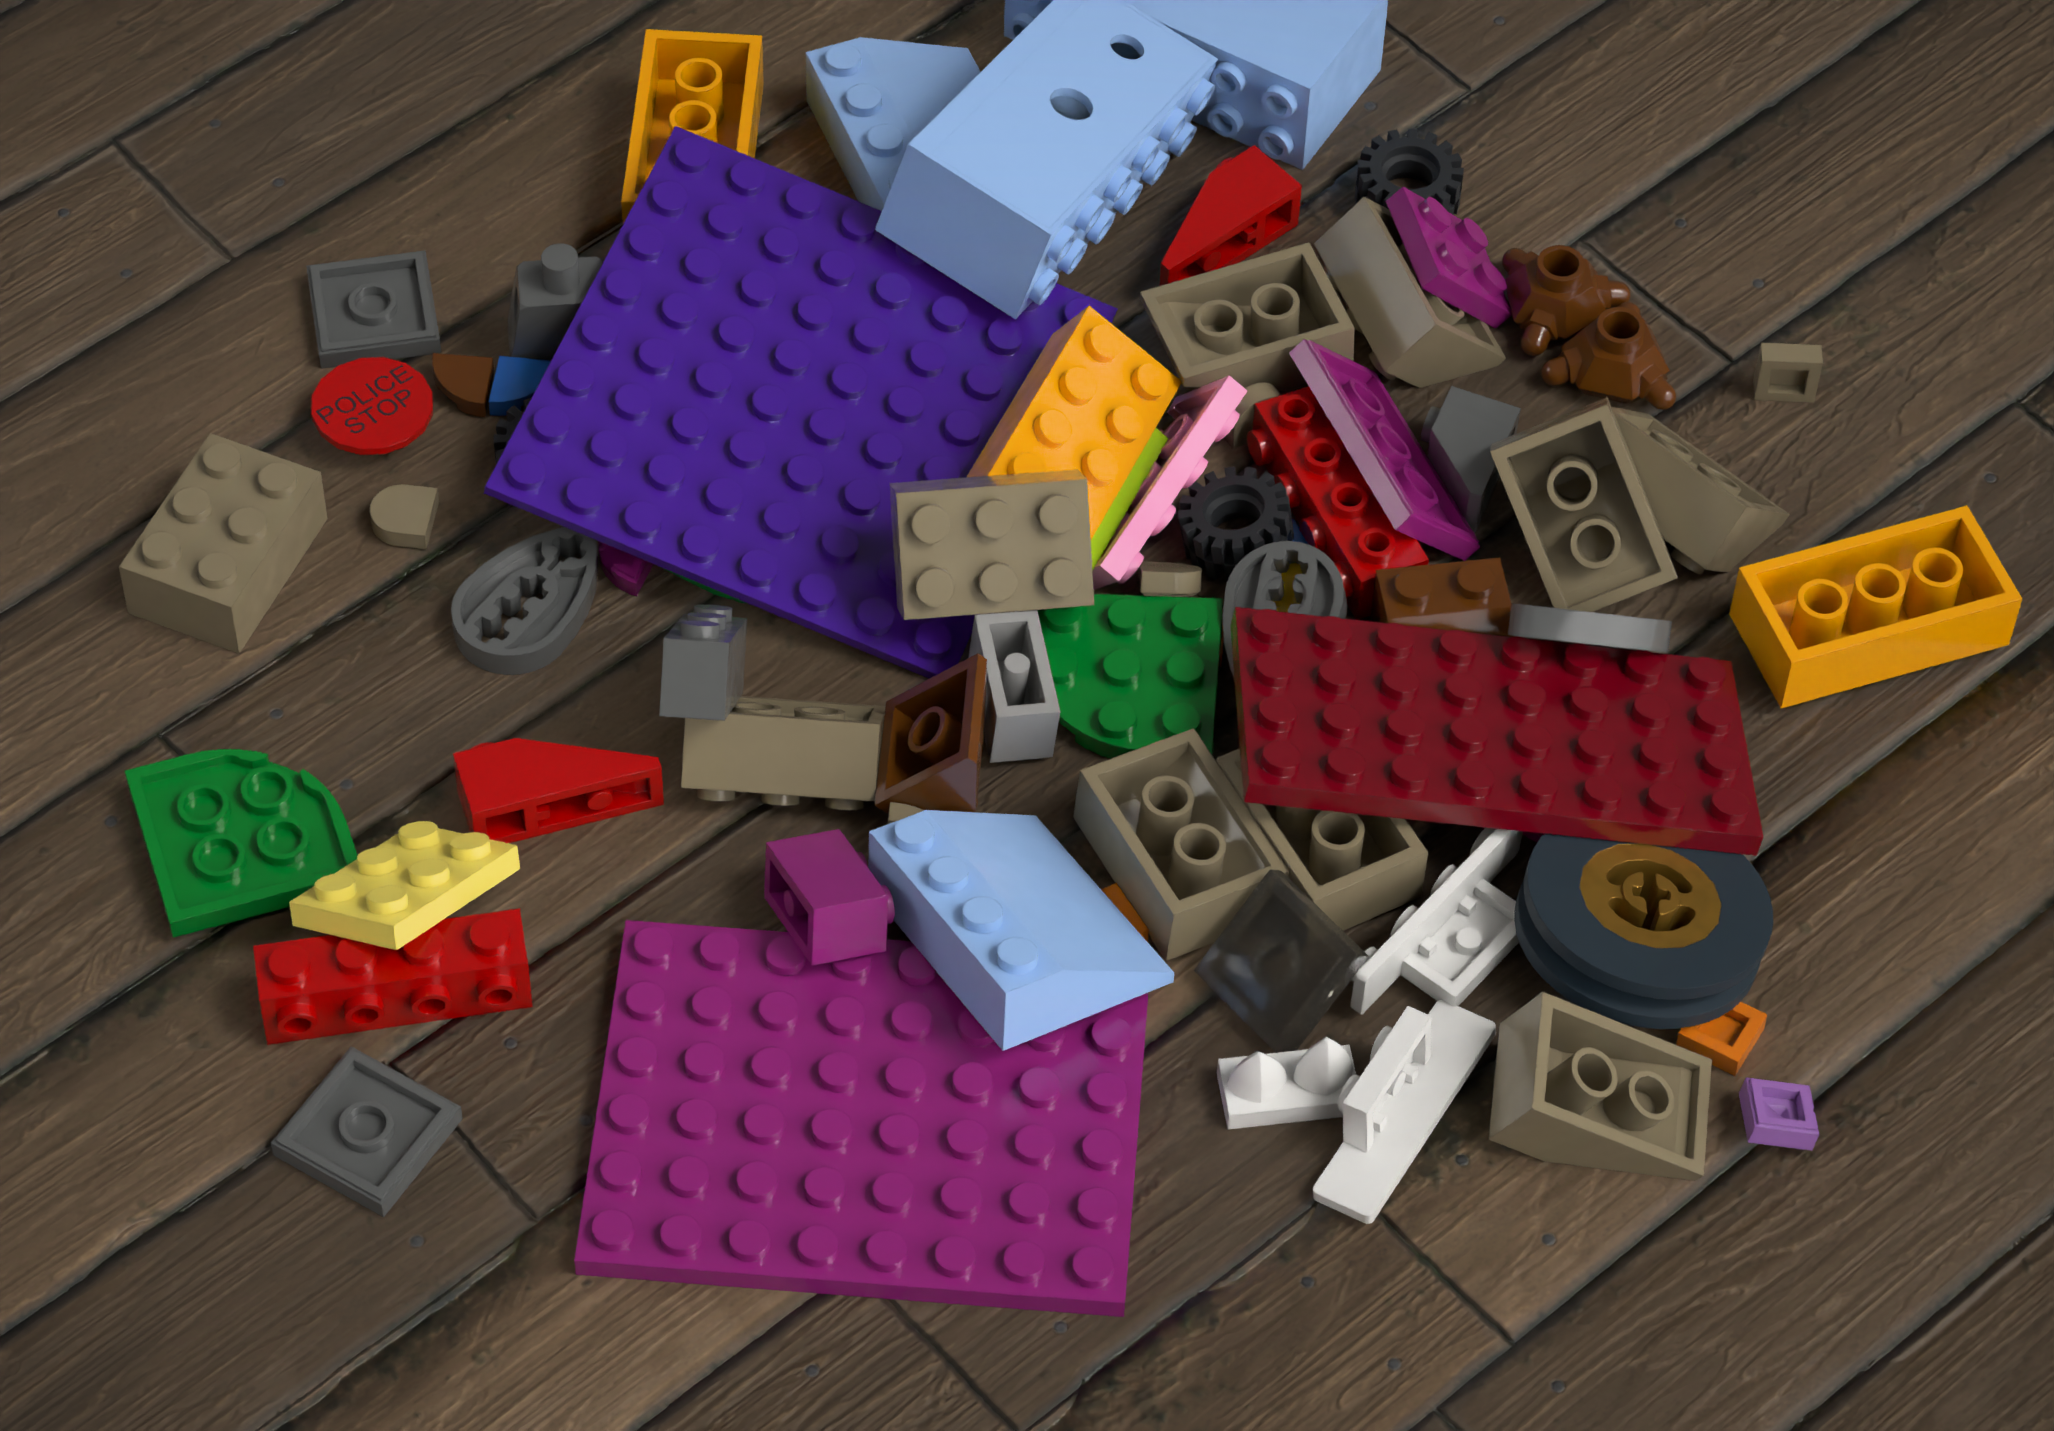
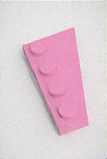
M1230 375L1174 399L1167 413L1175 421L1165 431L1160 430L1169 439L1161 449L1160 455L1156 462L1153 463L1148 476L1141 484L1140 490L1101 558L1092 570L1094 590L1116 582L1123 584L1137 571L1144 559V556L1139 551L1150 535L1155 536L1160 533L1173 518L1176 508L1172 505V502L1180 490L1190 487L1204 472L1208 460L1203 456L1213 441L1218 442L1223 439L1237 423L1240 414L1235 409L1247 390Z

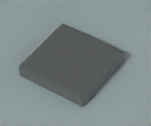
M425 250L306 266L321 369L337 367L358 358L386 357L400 359L441 353Z
M351 1046L271 1142L273 1156L384 1217L462 1121L461 1106Z

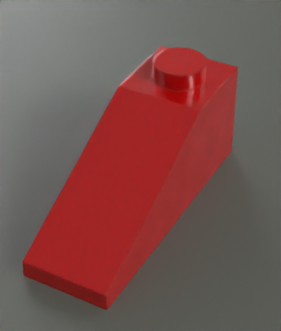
M1255 145L1234 158L1230 157L1220 162L1210 172L1161 262L1159 286L1240 263L1298 226L1302 185Z
M513 738L497 743H481L471 749L453 753L457 792L470 832L484 833L489 836V839L513 843L664 805L662 767L659 758L655 756Z

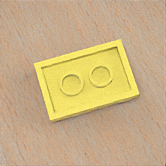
M429 821L408 823L402 826L395 836L375 848L361 852L355 861L334 874L321 877L315 882L314 887L291 900L289 904L293 926L398 950L520 869L518 847L514 844L491 840L484 833L470 832L463 834L440 829L435 823Z

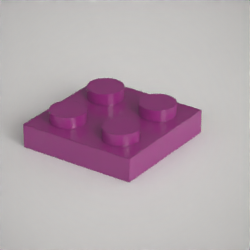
M1405 187L1399 189L1386 200L1422 289L1495 329L1512 316L1511 308L1503 292L1507 288L1505 279L1497 268L1492 265L1485 249L1488 246V239L1473 220L1469 218L1461 220L1447 212L1436 199L1432 197L1424 199Z

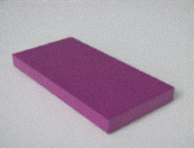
M1303 339L1289 354L1394 529L1459 559L1467 560L1480 548L1479 540L1376 372L1311 340Z

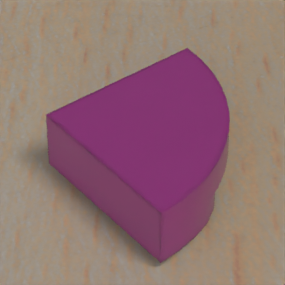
M598 541L599 561L606 577L622 591L637 597L654 564Z

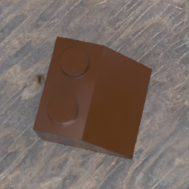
M1500 557L1376 570L1370 616L1372 622L1398 623L1407 626L1462 630L1471 633L1514 637L1508 635L1511 600Z
M977 653L886 701L875 806L888 815L890 802L907 804L923 810L976 812L986 711L987 659Z

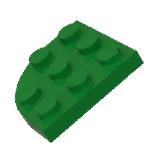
M1094 594V605L1037 610L1060 708L1059 723L1075 735L1076 743L1098 755L1112 759L1194 728L1213 756L1223 625V598Z
M242 749L207 750L125 770L127 786L173 938L290 907L289 902L314 887L318 879L336 873L357 859L358 855L341 807L330 791L316 777L304 769L298 773L285 766L269 762L268 754Z

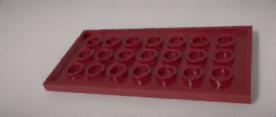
M1235 607L1230 628L1244 802L1754 856L1758 854L1764 837L1731 661L1717 660L1709 657L1653 653L1646 650L1635 651L1590 646L1583 643L1571 644L1535 640L1519 636L1507 637L1471 633L1462 630H1443L1407 626L1398 623L1343 619L1335 616L1279 612L1272 609L1260 610Z

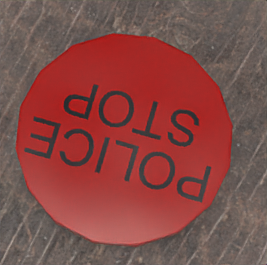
M386 357L358 358L338 365L321 378L312 394V421L321 437L340 450L358 455L387 454L408 446L425 432L433 417V393L424 376L407 363Z

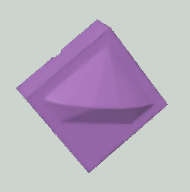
M1745 1078L1739 1091V1098L1748 1143L1812 1151L1819 1137L1816 1115L1813 1112L1814 1105L1810 1086Z

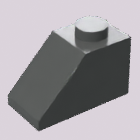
M1451 386L1442 407L1431 406L1423 425L1421 441L1429 443L1428 459L1475 534L1500 480L1499 472L1490 453L1491 445L1517 433L1521 408Z

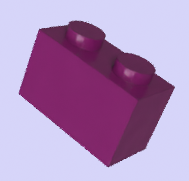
M840 829L766 842L764 898L811 965L886 951L887 924H891L894 921L895 915L891 892L886 885H880L869 870L863 853L855 851Z

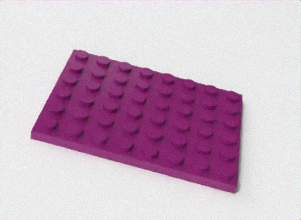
M626 920L575 1252L576 1275L1124 1317L1148 993L1002 1051L911 941L887 940L885 952L811 965L789 932Z

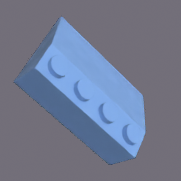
M859 37L806 52L807 103L859 202L880 211L883 210L908 143L981 72L968 48Z
M924 810L869 831L868 868L880 885H886L891 892L895 910L894 921L1002 1051L1174 982L1173 970L1036 815Z

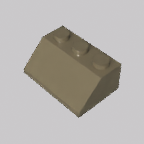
M1363 197L1314 243L1325 263L1323 269L1333 288L1342 294L1349 307L1346 313L1354 328L1366 337L1372 348V351L1369 353L1371 362L1386 378L1394 380L1397 377L1416 387L1423 388L1497 367L1506 359L1486 323L1421 288L1389 209Z
M1612 407L1661 535L1665 541L1675 547L1670 555L1678 563L1697 574H1702L1704 570L1729 572L1785 523L1790 515L1654 417L1646 413Z
M741 696L725 721L685 718L681 788L697 789V798L711 801H731L735 799V792L761 793V802L771 805L799 804L800 796L825 798V806L828 808L840 810L863 809L864 801H875L886 706Z
M1194 728L1080 770L1073 818L1114 882L1118 884L1149 929L1148 935L1165 961L1224 939L1288 878V868Z

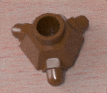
M1565 245L1550 246L1544 249L1539 256L1532 251L1526 253L1522 249L1511 248L1502 257V266L1509 275L1505 282L1513 320L1524 330L1521 338V348L1527 355H1541L1545 352L1550 340L1562 342L1587 327L1603 311L1617 307L1621 303L1629 302L1630 289L1625 283L1608 280V276L1598 275V272L1590 262L1572 247Z
M1624 302L1617 307L1603 311L1597 319L1561 346L1563 352L1559 354V357L1547 361L1541 369L1542 379L1548 385L1559 386L1571 382V384H1577L1584 394L1590 396L1608 397V400L1628 403L1636 397L1640 399L1645 398L1653 407L1659 410L1669 409L1676 401V392L1666 381L1668 378L1665 374L1670 370L1654 333L1644 318H1642L1638 306L1631 302Z

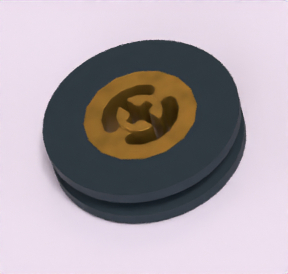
M1543 834L1535 845L1526 868L1525 877L1516 899L1514 922L1519 943L1531 965L1551 987L1571 1002L1623 1024L1643 1028L1677 1029L1703 1024L1719 1018L1732 1010L1747 995L1753 985L1761 959L1764 956L1772 934L1773 908L1762 878L1743 854Z

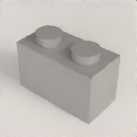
M1027 610L975 615L968 658L979 653L987 659L984 738L990 763L1053 757L1060 708L1038 611Z

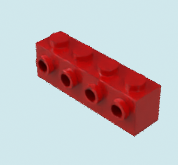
M1309 386L1255 403L1253 429L1247 433V443L1254 462L1258 466L1265 465L1269 474L1274 476L1275 484L1279 482L1283 484L1286 488V495L1289 496L1290 509L1299 523V530L1309 545L1325 553L1336 565L1343 581L1347 606L1355 619L1359 620L1371 616L1376 570L1428 565L1429 559L1417 539L1394 529Z
M520 908L443 919L398 950L334 935L253 946L259 1002L267 1045L533 1007Z

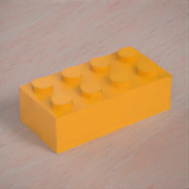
M646 29L621 200L623 224L675 126L755 158L764 86L762 35Z
M1088 306L1051 335L967 477L1078 469L1087 478L1090 537L1092 539L1180 387L1181 381L1096 310Z
M1963 506L1739 567L1729 615L1782 709L2007 646L2010 644L2022 597L1969 507Z

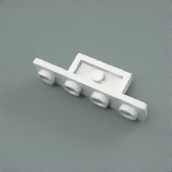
M1485 828L1474 842L1470 856L1459 867L1452 864L1441 873L1431 890V896L1419 908L1411 905L1401 914L1391 931V937L1378 950L1375 947H1370L1360 956L1350 975V979L1354 981L1351 1008L1362 1015L1400 975L1437 1001L1444 1000L1453 1006H1459L1519 943L1514 922L1516 901L1491 885L1490 882L1519 852L1523 831Z
M1439 1000L1435 1003L1429 1014L1407 1006L1393 1028L1385 1026L1374 1042L1370 1063L1362 1075L1353 1074L1342 1089L1338 1101V1110L1343 1113V1143L1313 1186L1314 1200L1365 1224L1372 1223L1495 1037L1496 1024L1457 1005L1453 1006L1444 1000Z

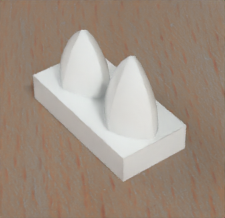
M1325 1037L1305 1050L1269 1054L1256 1051L1249 1056L1218 1059L1217 1078L1227 1129L1343 1117V1113L1338 1110L1339 1097L1347 1080L1353 1074H1356L1350 1045L1341 1046L1336 1041Z

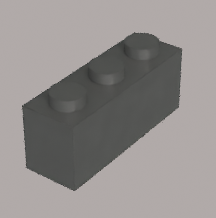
M695 605L694 613L684 614L664 637L659 716L726 720L743 694L747 618L732 617L733 608L728 606Z

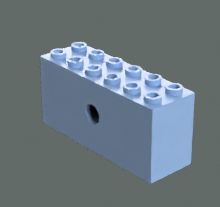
M1053 0L908 143L875 230L1012 318L1017 319L1032 301L1041 305L1055 287L1061 271L1069 275L1076 268L1087 249L1089 241L1097 245L1104 238L1115 219L1117 211L1125 215L1132 208L1142 191L1144 182L1151 186L1155 184L1165 170L1171 153L1177 157L1183 154L1197 130V127L1190 123L1193 115L1197 116L1204 109L1215 90V85L1209 82L1218 58L1125 0Z
M1005 0L1004 36L1014 40L1053 0ZM1125 0L1218 58L1209 82L1215 85V90L1204 109L1197 116L1193 115L1192 121L1250 147L1255 145L1269 157L1281 160L1301 170L1305 168L1381 70L1388 0Z

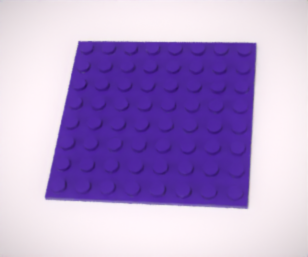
M675 126L485 485L484 494L930 679L960 662L972 635L975 615L903 619L897 608L889 483L966 478L1051 335L1088 306H1091L1111 324L1118 308L1056 283L1050 295L1041 305L1032 301L1017 319H1014L876 231L875 228L882 211Z

